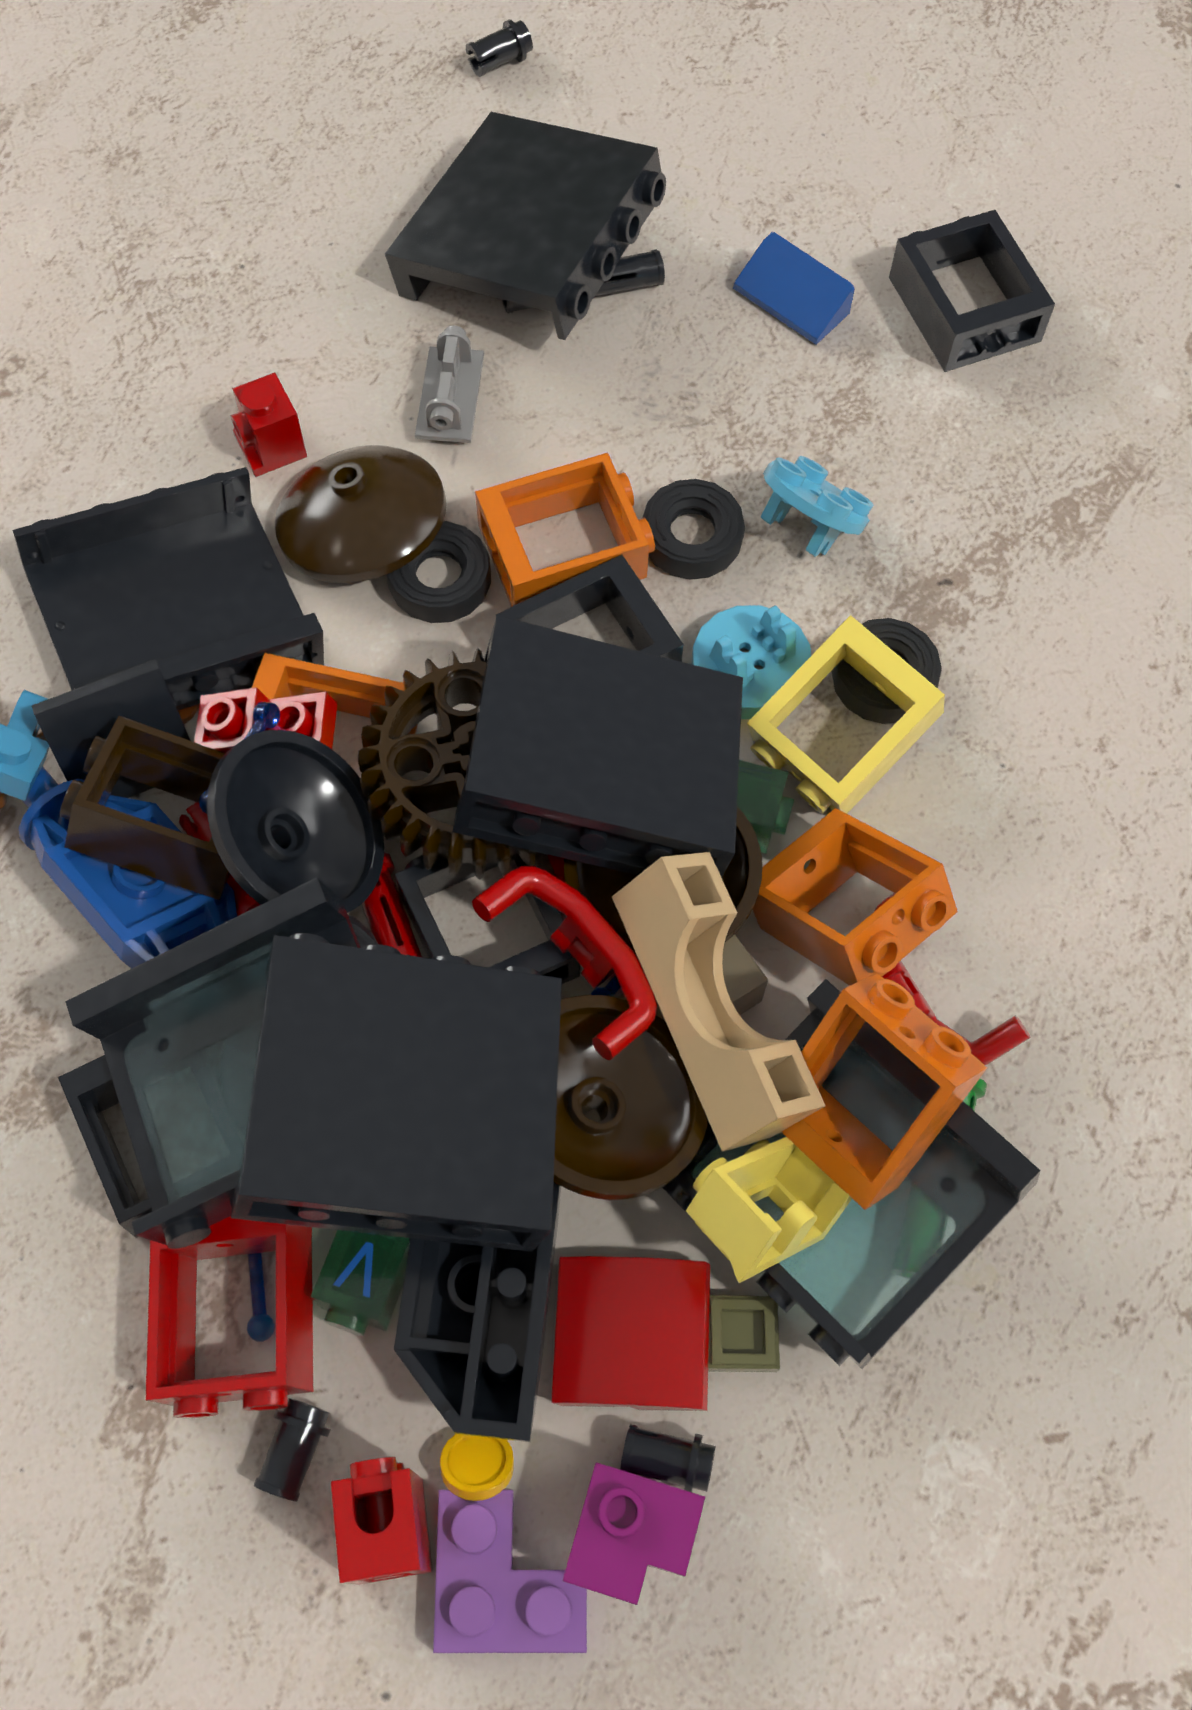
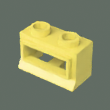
M784 1137L772 1143L767 1139L759 1141L747 1150L743 1156L729 1162L722 1157L709 1164L698 1175L693 1184L697 1194L686 1209V1212L702 1232L730 1260L736 1279L741 1283L824 1239L852 1198L792 1141ZM769 1196L784 1214L781 1219L775 1221L754 1202Z

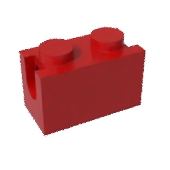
M383 1457L351 1463V1478L331 1481L340 1583L360 1585L433 1572L423 1478L410 1468L404 1469L403 1463H396V1457Z

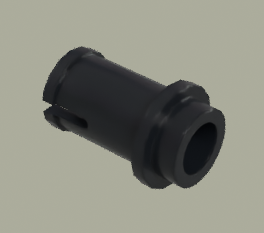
M510 19L504 21L502 29L475 42L466 44V54L471 55L474 53L475 55L468 58V61L475 74L479 77L511 60L516 59L518 62H522L527 58V53L533 50V42L527 26L521 20L513 22Z
M288 1398V1407L284 1408V1411L276 1410L273 1416L280 1421L259 1478L255 1480L254 1487L272 1495L297 1502L300 1496L301 1485L309 1469L321 1436L328 1437L331 1429L325 1427L329 1412Z
M630 1424L624 1444L620 1470L685 1486L684 1490L693 1492V1489L707 1492L716 1446L702 1443L703 1435L695 1434L694 1441L641 1429L637 1425Z

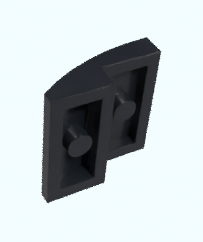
M156 659L31 706L37 722L67 781L86 779L88 774L84 773L83 769L93 740L96 736L107 739L118 716L191 741ZM119 776L110 795L129 798L154 787Z

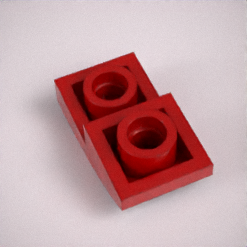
M257 687L201 695L194 742L227 753L240 741L253 734L268 730H287L312 737L333 749L338 703L326 691L276 699H268Z

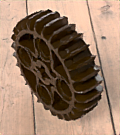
M477 648L472 662L460 663L456 653L451 651L449 654V665L440 669L427 658L425 661L426 675L422 678L405 670L403 673L404 691L392 686H386L384 691L386 706L371 705V725L362 727L361 740L363 748L358 750L359 770L362 772L360 778L362 794L368 799L367 803L372 819L376 821L382 820V833L386 840H392L400 836L401 852L405 857L422 847L423 862L427 870L440 857L448 859L449 874L452 877L457 875L462 863L473 864L476 878L480 880L483 878L487 863L497 862L504 876L510 872V859L519 856L527 866H534L535 851L453 833V825L441 822L427 815L430 812L457 807L462 793L486 667L482 651ZM459 704L476 706V708L469 711L453 709L454 706ZM432 714L437 716L438 730L420 734H408L427 716ZM411 771L428 773L425 778L410 781L402 778L403 775Z

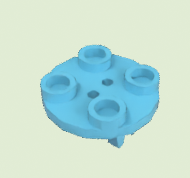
M799 456L795 464L778 457L768 464L763 473L765 482L772 488L773 493L761 515V519L770 525L774 521L781 523L792 506L812 518L811 522L818 527L807 545L806 551L814 557L818 556L819 553L825 555L841 532L860 535L870 521L868 514L874 506L867 497L851 488L845 487L843 490H840L826 481L828 471L807 457Z
M761 605L735 606L715 614L701 627L693 645L692 665L743 677L741 719H751L811 657V648L800 626L782 613L776 605L771 608ZM745 648L749 652H742L740 649ZM759 665L762 666L763 669L758 670L754 666Z

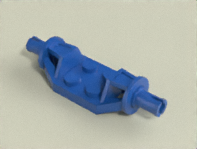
M42 766L26 800L23 801L29 809L25 812L18 828L19 838L27 847L35 850L42 869L127 966L132 969L237 917L234 890L228 883H226L220 900L65 848L69 820L60 817V810L68 787L73 780L58 784ZM75 779V780L81 781V782H83V783H84V781H85V780H82V779ZM110 795L105 804L106 807L181 832L156 803Z

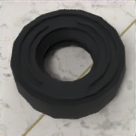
M700 479L678 480L660 488L647 502L642 517L646 518L653 533L655 551L649 553V558L654 565L669 575L689 580L709 578L726 570L738 556L745 533L742 509L733 495L716 483ZM684 514H698L711 521L715 533L708 541L702 544H686L675 538L671 532V524L677 517Z
M443 521L435 539L419 556L405 566L386 574L388 588L397 605L411 617L429 623L453 622L470 615L483 603L491 585L490 556L480 537L468 528ZM433 556H446L459 563L462 572L452 585L445 588H432L419 581L416 575L419 565Z
M892 618L872 619L862 623L872 634L938 688L942 666L938 649L926 633L908 622ZM844 659L831 671L836 694L847 709L862 719L881 724L896 723L906 713Z

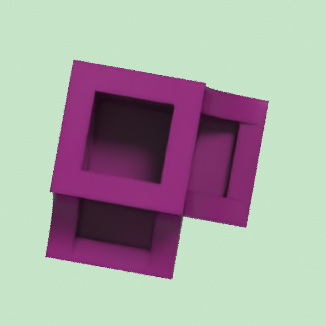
M595 1462L562 1581L638 1605L647 1566L682 1577L686 1576L705 1496Z

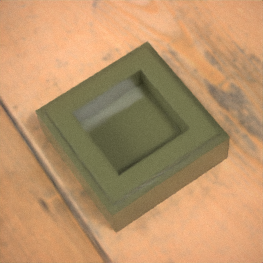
M710 1295L708 1372H778L780 1370L778 1304L770 1296Z

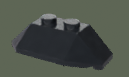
M554 1182L551 1231L532 1252L410 1238L394 1351L455 1434L530 1442L541 1374L558 1228L561 1186Z

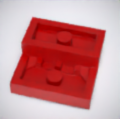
M560 1257L551 1403L560 1406L631 1407L637 1410L707 1411L710 1264L705 1261L646 1257Z

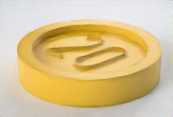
M462 1434L453 1435L444 1445L440 1456L442 1480L451 1493L465 1500L480 1501L496 1496L506 1488L513 1475L514 1456L510 1443L506 1439Z

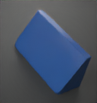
M771 232L762 241L733 285L734 290L815 345L850 314L855 291L854 285L775 232Z

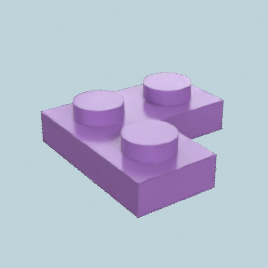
M439 1490L433 1653H587V1589L563 1582L565 1570H513V1490H503L492 1498L480 1501L465 1500L454 1495L449 1490Z

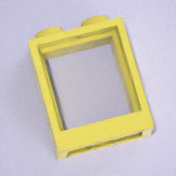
M850 615L747 722L751 737L755 741L750 749L773 772L778 773L784 767L800 782L795 788L796 791L819 813L823 814L828 807L831 810L837 808L848 813L944 713L945 694ZM844 659L906 713L838 783L783 735L777 727L833 668Z

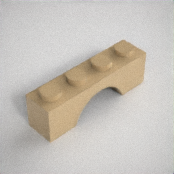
M710 852L660 857L612 896L722 1152L770 1139L826 1106L796 1040H775L759 1034L741 1018L730 1000L723 975V948L728 930L737 915V911Z

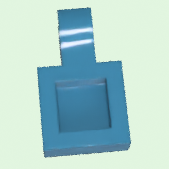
M23 690L8 725L0 724V792L23 801L26 800L49 751L48 742L36 737L40 726L31 707L34 704L48 700V698L27 690Z

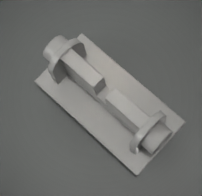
M447 327L438 336L437 347H429L415 439L471 443L484 351L471 350L470 340L466 336L465 330L461 327Z

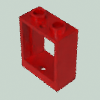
M230 1216L211 1225V1234L190 1246L172 1249L168 1248L165 1244L150 1240L146 1401L173 1406V1417L202 1418L218 1415L219 1402L243 1400V1410L246 1411L277 1410L288 1407V1395L314 1392L312 1227L234 1219ZM276 1251V1371L195 1380L197 1260Z

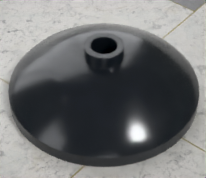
M268 730L243 739L220 759L212 774L208 788L207 815L209 828L217 852L225 867L239 886L259 904L262 905L317 877L342 899L345 909L349 913L370 896L380 878L385 849L381 820L376 821L372 819L369 813L368 799L362 794L360 777L334 750L320 741L301 733L287 730Z

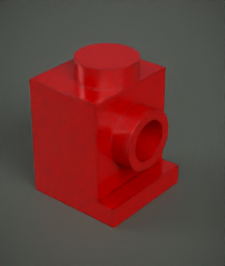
M275 372L232 388L239 412L230 415L234 426L232 430L255 477L307 457L297 412Z

